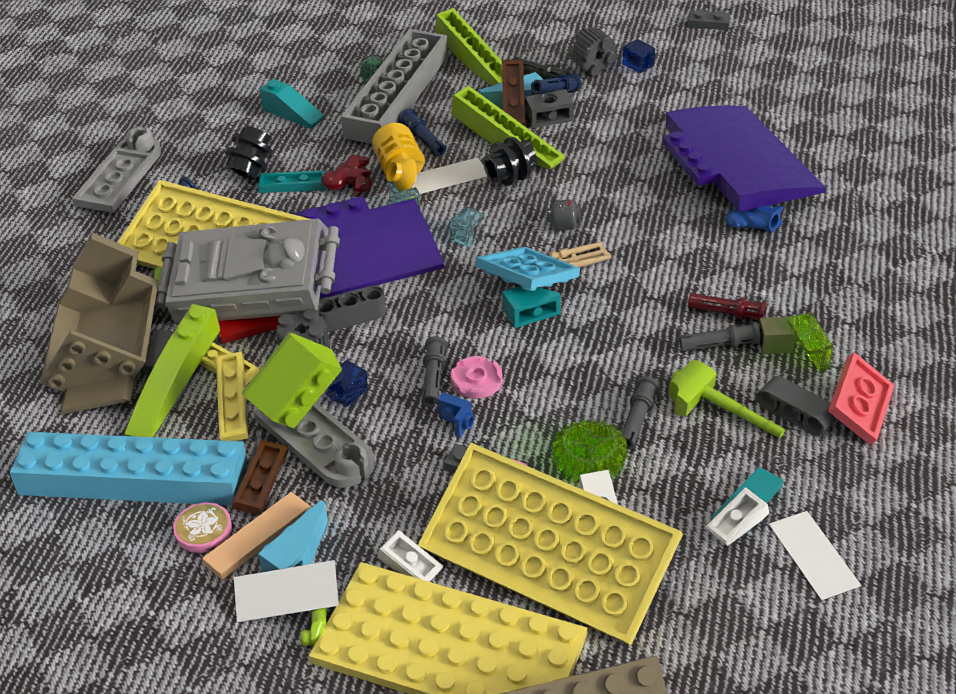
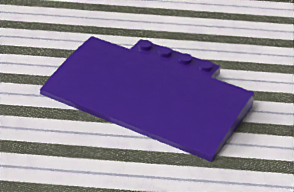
M703 106L666 112V128L671 134L662 136V144L698 186L714 183L739 212L826 193V187L746 106Z
M362 196L291 213L308 219L319 218L328 230L330 226H336L339 229L338 237L340 238L339 248L336 249L333 269L335 281L331 284L329 294L320 292L319 300L444 268L443 259L415 199L369 209Z

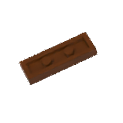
M523 59L502 60L503 111L522 125H525Z
M261 440L233 499V509L256 515L261 514L288 454V446Z

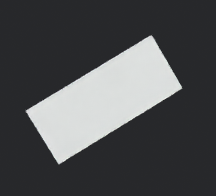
M474 158L420 172L416 176L412 188L415 194L418 195L487 177V174L479 158Z
M808 511L769 523L821 600L862 586Z
M335 560L234 577L237 622L339 606Z

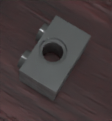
M566 89L525 96V115L532 128L574 121V103Z

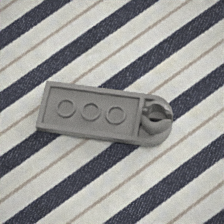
M140 126L131 128L127 132L126 139L122 140L73 196V205L114 213L161 155L159 141L153 137L152 131L149 128H145L144 133V129Z
M317 402L295 428L273 422L259 409L253 412L255 420L283 445L288 446V449L328 484L342 488L351 487L361 483L360 475L367 479L372 474L375 467L372 449Z

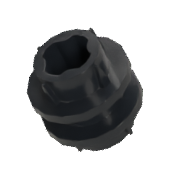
M242 127L241 132L234 133L231 138L237 145L236 148H226L225 154L229 157L226 165L229 170L247 179H257L259 172H266L268 168L267 164L262 161L263 158H272L274 155V151L271 149L273 141L267 133L255 127Z
M511 136L506 138L503 143L496 142L490 146L489 154L483 157V165L487 176L492 182L498 183L501 181L504 185L511 186L517 182V179L523 181L529 178L531 168L537 165V156L530 142L527 140L519 141L516 137Z

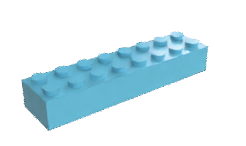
M27 432L11 468L10 475L18 495L186 504L207 502L233 506V499L245 476L244 468L248 465L243 441Z

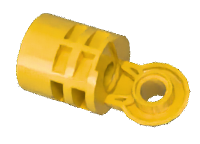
M401 123L386 124L374 134L372 147L386 175L387 181L392 182L394 189L399 194H405L415 183L416 176L424 166L425 158L407 126Z

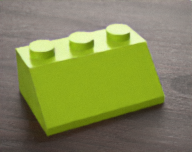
M289 332L246 386L242 394L273 422L295 428L342 371V368L332 349Z

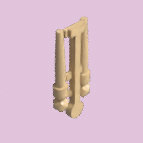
M603 242L571 249L564 248L558 252H549V256L579 268L611 259V254L607 252ZM598 247L600 249L598 251L576 256L577 253L585 252Z

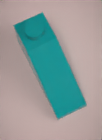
M272 79L260 88L264 111L310 129L325 119L324 114L289 84Z

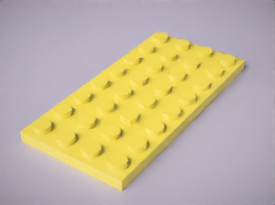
M159 180L117 243L139 252L138 265L156 269L158 266L163 267L161 259L163 252L166 251L167 243L174 242L177 244L179 232L307 220L308 218Z
M470 443L418 546L435 556L631 646L683 534L680 530Z
M361 562L339 600V606H336L322 635L309 654V660L311 664L406 694H500L571 676L587 638L588 628Z

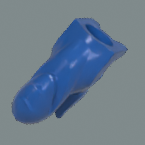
M772 205L741 212L733 209L727 213L725 221L730 227L758 228L759 230L772 233L782 224L783 220L780 219V214L783 206L779 205L771 208Z

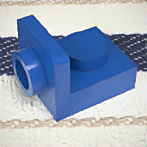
M442 392L437 399L439 418L453 422L455 436L461 437L466 429L469 430L474 422L471 402Z

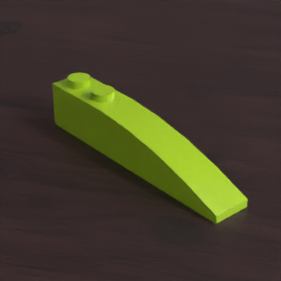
M454 8L436 14L435 33L447 35V47L455 56L490 85L502 83V60Z
M469 85L454 94L451 115L490 143H503L506 138L511 136L516 137L519 141L527 140L536 152L537 165L550 170L565 160V156Z
M196 304L191 305L168 340L151 371L124 433L125 436L154 437L200 364L203 356H205L220 332L215 309Z

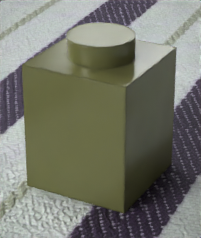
M791 316L760 318L759 345L762 354L793 353L794 344L799 341L798 327H794Z

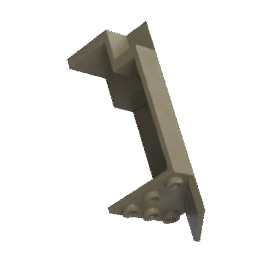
M93 232L73 264L69 284L58 302L40 379V384L64 392L60 415L131 401L134 379L146 361L159 280L135 271L138 251Z

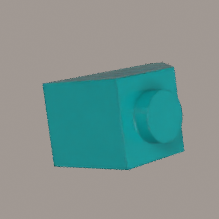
M521 286L502 291L503 311L514 328L561 314V295L559 292L538 287L536 290L529 291L522 289Z

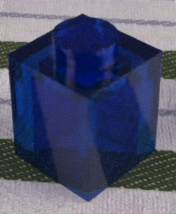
M636 39L623 46L622 64L638 73H642L654 66L655 48Z
M345 360L341 364L344 369L342 379L338 383L330 384L327 388V394L334 402H339L348 407L368 390L366 370Z

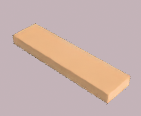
M290 492L202 558L203 564L221 580L225 579L258 554L265 545L275 540L283 533L286 527L302 517L310 506Z

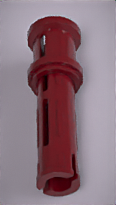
M690 293L688 308L735 315L737 320L746 318L758 320L759 322L760 318H765L767 301L758 303L746 301V298L743 297L738 298V300ZM704 302L714 303V304H720V305H724V306L704 304Z

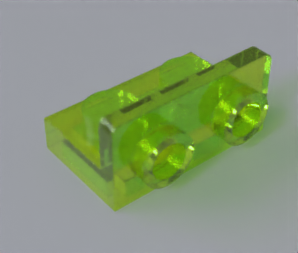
M812 312L788 317V324L799 340L798 342L808 354L809 360L814 362L819 371L829 370L833 345Z

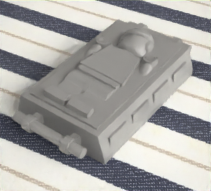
M317 218L179 232L177 244L168 242L166 251L162 254L163 267L157 287L155 307L164 308L166 303L175 324H180L192 304L215 309L218 321L282 316L284 314H296V312L301 313V311L305 312L307 309L318 311L320 292L329 294L331 284L335 281L333 269L336 249L339 248L340 238L338 237L339 229L336 226H330L328 230L324 223Z

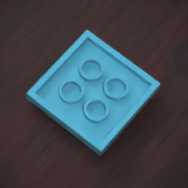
M528 247L476 257L475 267L485 270L486 274L500 276L503 278V281L517 283L521 285L522 289L529 291L536 290L537 287L541 286L549 287L557 282H568L569 279L579 277L580 273L579 267Z

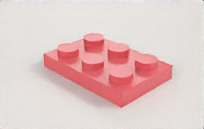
M854 352L846 359L828 412L870 445L878 439L895 385Z

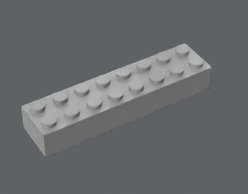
M409 29L341 115L343 138L372 144L374 134L381 127L390 123H399L400 114L412 107L447 59V35Z

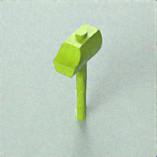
M691 359L682 370L677 369L673 373L668 394L674 402L675 414L686 417L705 398L779 439L783 436L784 428L715 390L713 387L715 386L717 373L707 364Z

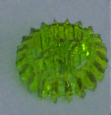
M582 417L579 423L572 420L570 426L563 425L562 430L556 433L554 443H552L553 460L558 471L563 472L565 478L572 476L574 482H577L582 474L609 470L610 476L617 477L619 470H623L628 455L626 438L622 435V431L616 430L614 424L607 425L605 419L601 422H596L594 417L591 421H585Z

